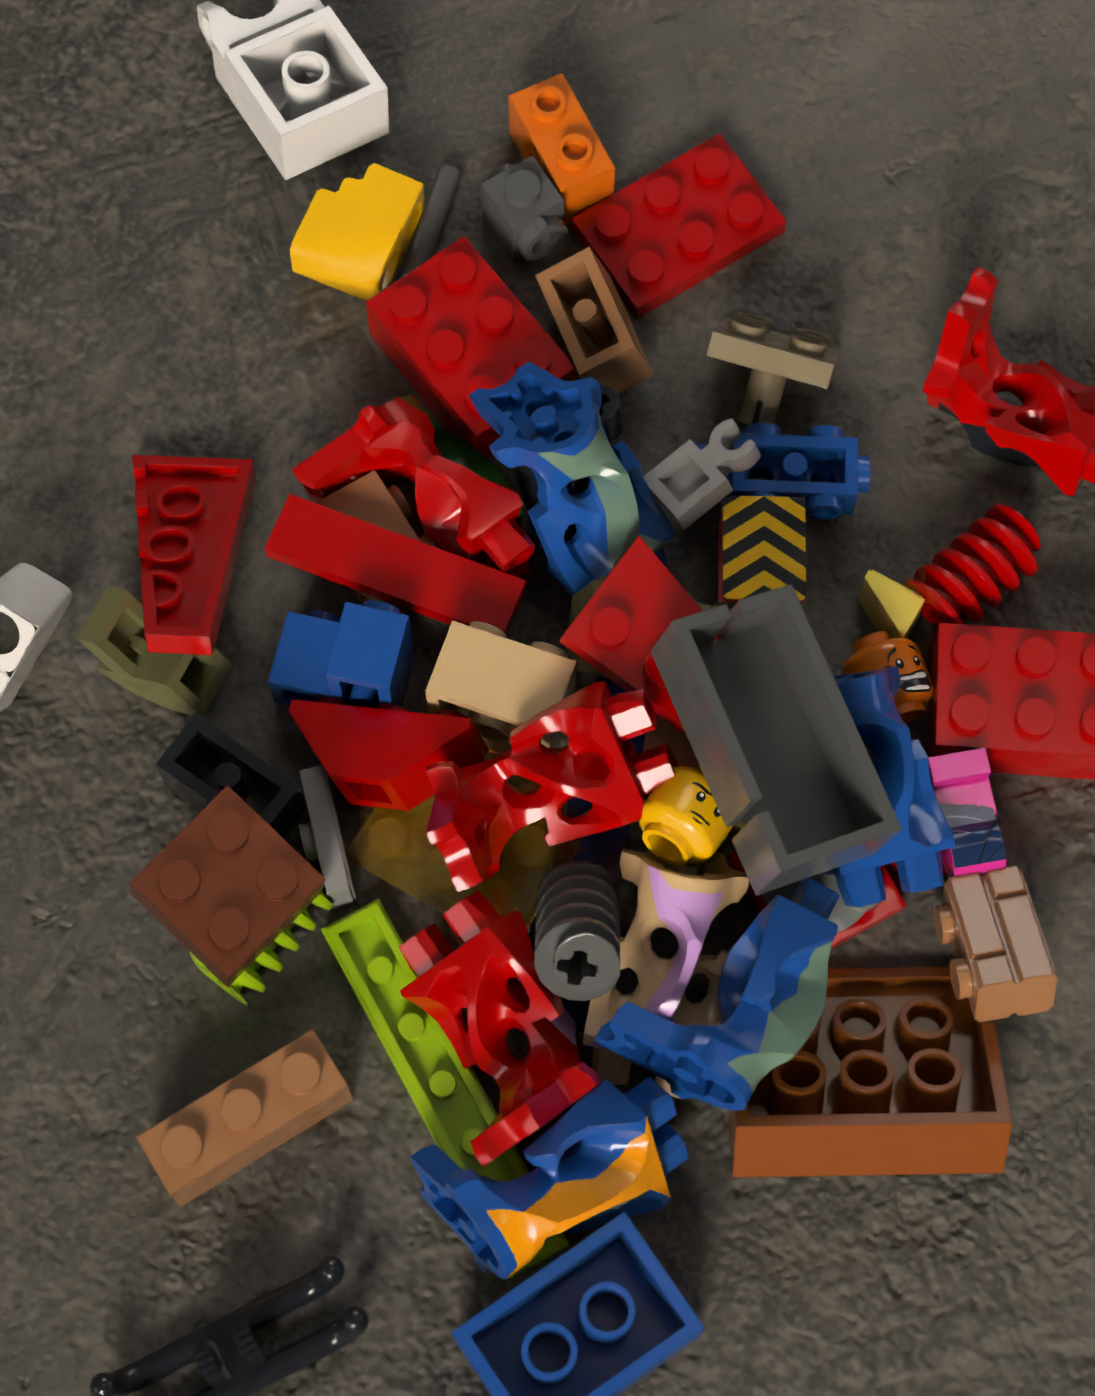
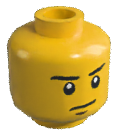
M686 765L673 767L675 776L655 788L644 803L642 818L639 820V825L643 831L642 840L654 855L669 864L684 866L687 863L706 862L716 852L733 825L725 826L700 766L697 768Z

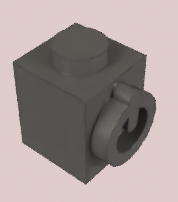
M533 156L516 165L509 163L497 168L489 175L485 182L481 183L482 220L513 264L524 258L529 261L540 259L554 251L564 241L568 233V229L564 224V199Z

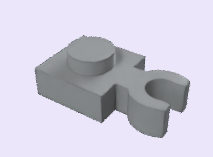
M732 418L721 422L714 428L710 435L709 444L702 450L689 439L643 476L654 498L683 530L733 491L725 476L730 472L738 473L750 469L761 456L756 444L751 439L738 449L728 450L729 445L741 436Z

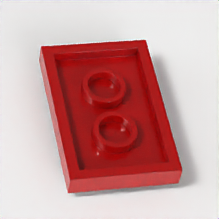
M719 133L571 218V231L584 249L590 247L611 276L620 298L637 320L785 233L787 221Z

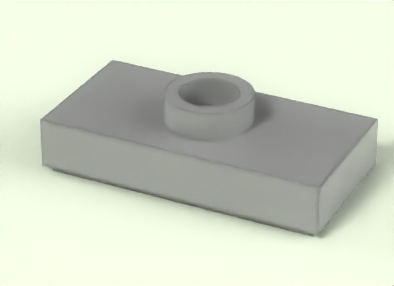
M321 765L299 770L310 822L299 824L307 862L319 860L322 875L326 879V893L328 899L333 904L332 910L354 905V900H357L327 772L325 769H322Z

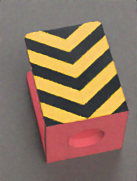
M727 495L722 499L718 523V603H737L738 600L792 584L800 603H804L806 599L805 497Z

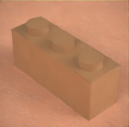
M311 1029L136 1138L169 1195L182 1207L353 1101L347 1083L315 1031Z

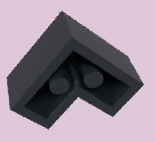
M198 714L192 717L156 763L165 786L200 810L197 815L228 785L284 839L307 809L300 785Z

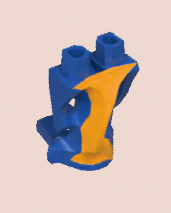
M647 1077L624 1094L606 1079L583 1095L581 1100L559 1121L524 1150L526 1159L532 1165L538 1167L514 1181L503 1182L480 1175L470 1169L464 1171L435 1144L418 1150L410 1158L424 1185L419 1189L422 1198L468 1246L478 1267L485 1274L490 1271L500 1279H507L529 1263L552 1235L564 1231L573 1233L603 1227L624 1211L628 1217L663 1209L671 1199L665 1175L689 1159L686 1145L679 1133L667 1123L668 1120L677 1115L672 1097L652 1078Z

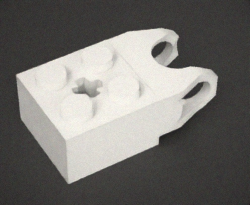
M272 0L275 7L265 16L255 19H241L231 15L223 7L215 5L210 1L197 5L199 26L212 51L217 80L285 180L389 133L388 88L330 6L325 7L320 0Z

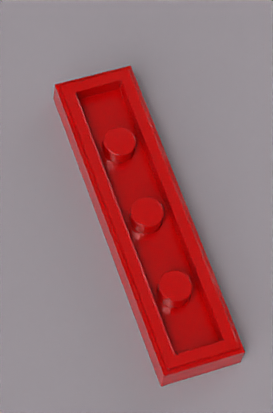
M290 493L264 548L268 558L451 625L452 621L469 626L474 621L484 622L499 628L506 635L526 590V580Z

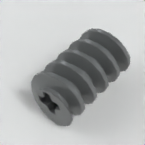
M587 860L569 861L553 868L542 879L537 890L535 970L544 986L553 994L567 1000L588 1001L602 997L614 988L620 977L619 887L613 875L605 868Z

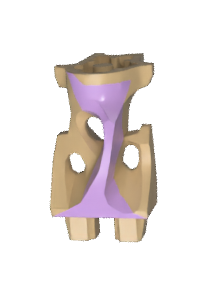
M622 849L619 863L622 879L635 883L638 886L636 914L626 936L620 937V970L632 969L637 973L639 981L633 993L623 995L616 989L615 984L614 988L602 997L590 1000L583 1045L593 1047L592 1069L595 1070L602 1082L607 1079L615 1085H627L632 1062L594 1042L601 1026L612 1020L616 1011L628 1001L680 1026L719 1025V979L729 951L720 950L717 955H702L701 951L712 920L726 906L739 902L747 892L749 885L747 874L730 868L722 853L715 852L706 862L687 863L684 866H676L659 859L650 850L648 852H638ZM658 927L667 928L677 938L678 952L671 959L658 957L652 950L650 938L653 930ZM698 972L704 973L709 980L707 995L700 1003L693 1004L686 999V987L693 975ZM656 1076L655 1082L671 1097L680 1098L671 1093V1087L664 1079Z

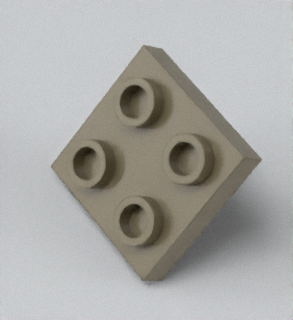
M737 312L736 319L725 318L713 330L706 356L752 368L737 420L751 425L755 420L759 401H762L763 407L758 423L776 425V417L787 378L828 389L835 375L842 351L841 349L829 346L831 337L802 328H796L794 335H786L770 330L772 321L749 313Z

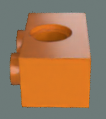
M563 73L508 95L509 134L523 159L525 160L533 156L564 199L565 225L570 223L571 218L614 194L615 166Z

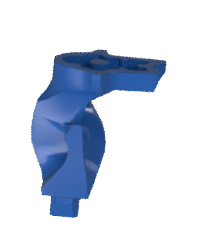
M898 666L846 675H834L833 677L861 739L872 751V763L902 830L874 855L822 872V874L835 875L844 904L850 907H863L887 899L880 866L894 862L897 865L902 892H921L943 886V866L940 851L956 847L955 837L935 796L929 774L928 756L918 739L911 740L910 730L897 711L894 695L898 693L900 683Z

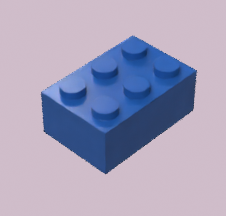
M624 1211L451 1333L454 1342L490 1396H619L699 1339L706 1328Z

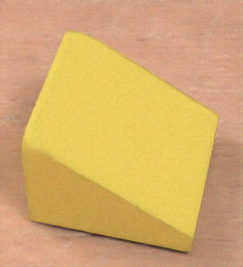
M868 570L858 596V602L877 632L887 631L891 639L908 638L925 602L922 595L875 570Z

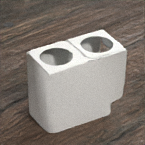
M18 563L0 577V612L7 614L14 620L20 634L16 648L7 654H0V712L11 705L20 687L30 674L36 659L45 648L72 600L70 588L27 563ZM14 670L12 676L9 677L7 672H11Z

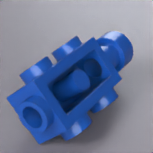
M754 423L747 426L744 433H741V436L731 443L730 450H735L751 439L756 444L761 456L750 469L738 473L730 472L725 476L733 489L729 496L805 497V513L808 517L817 520H832L841 517L843 514L852 515L858 493H868L870 456L858 455V438L844 437V432L839 427L832 425L814 426L807 430L806 436L782 435V429L775 424ZM694 443L700 450L708 445V443ZM760 476L767 480H752V478ZM816 479H824V480H827L828 482H812V481H814V480H816Z

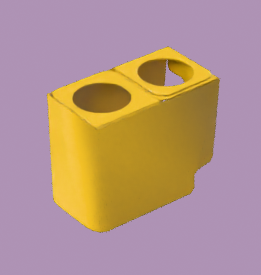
M373 163L369 165L363 179L345 178L336 192L323 188L317 190L290 247L293 272L366 302L392 284L402 263L403 256L421 221L425 209L424 184Z

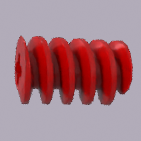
M1002 503L994 504L989 508L986 518L983 517L971 523L968 533L957 535L952 540L950 549L939 550L934 555L932 564L920 566L914 574V580H905L903 584L905 587L923 596L925 602L920 613L935 627L939 623L963 624L959 617L960 614L973 623H979L983 619L984 613L977 601L978 599L990 607H997L1002 602V596L996 584L1008 592H1015L1020 586V580L1014 568L1027 577L1034 576L1037 573L1038 564L1032 553L1040 550V540L1032 524L1019 512Z

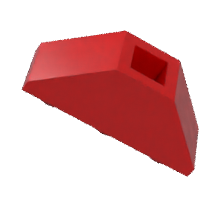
M329 697L319 698L317 702L292 699L288 710L331 779L349 804L410 811L434 795L433 787L426 773L427 766L440 761H455L460 768L486 761L489 752L487 744L471 718L452 710H438L435 714L409 712L393 704H378L375 708L351 706L341 700Z

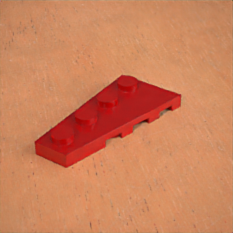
M132 455L136 489L134 490L139 531L137 533L142 573L140 576L144 633L148 652L213 655L256 481L254 460Z
M638 536L563 634L559 642L626 692L645 689L655 713L687 736L650 651L671 621L702 612V609L642 538Z

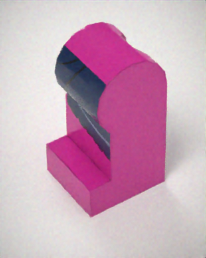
M986 748L929 757L931 784L937 801L955 837L956 847L940 851L948 878L977 872L982 876L989 870L1006 868L1005 848L1000 827L996 820L997 811L989 781L991 769Z

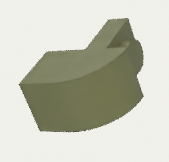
M107 585L76 638L101 660L97 669L123 688L164 708L193 716L198 714L202 718L232 666V663L216 648H214L213 655L148 652L144 633L143 605L125 588Z

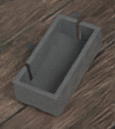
M792 584L738 600L731 611H729L727 604L671 621L650 652L725 826L729 827L735 824L740 826L741 831L732 839V842L756 896L874 855L902 830Z

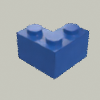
M374 600L365 601L363 606L345 602L341 618L321 610H308L306 615L288 611L268 679L274 703L290 706L292 699L317 702L319 698L329 697L341 700L351 706L375 708L378 704H393L402 707L415 661L409 616L401 614L400 610L393 605Z

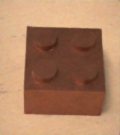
M227 785L130 881L131 895L228 988L322 892L326 879Z

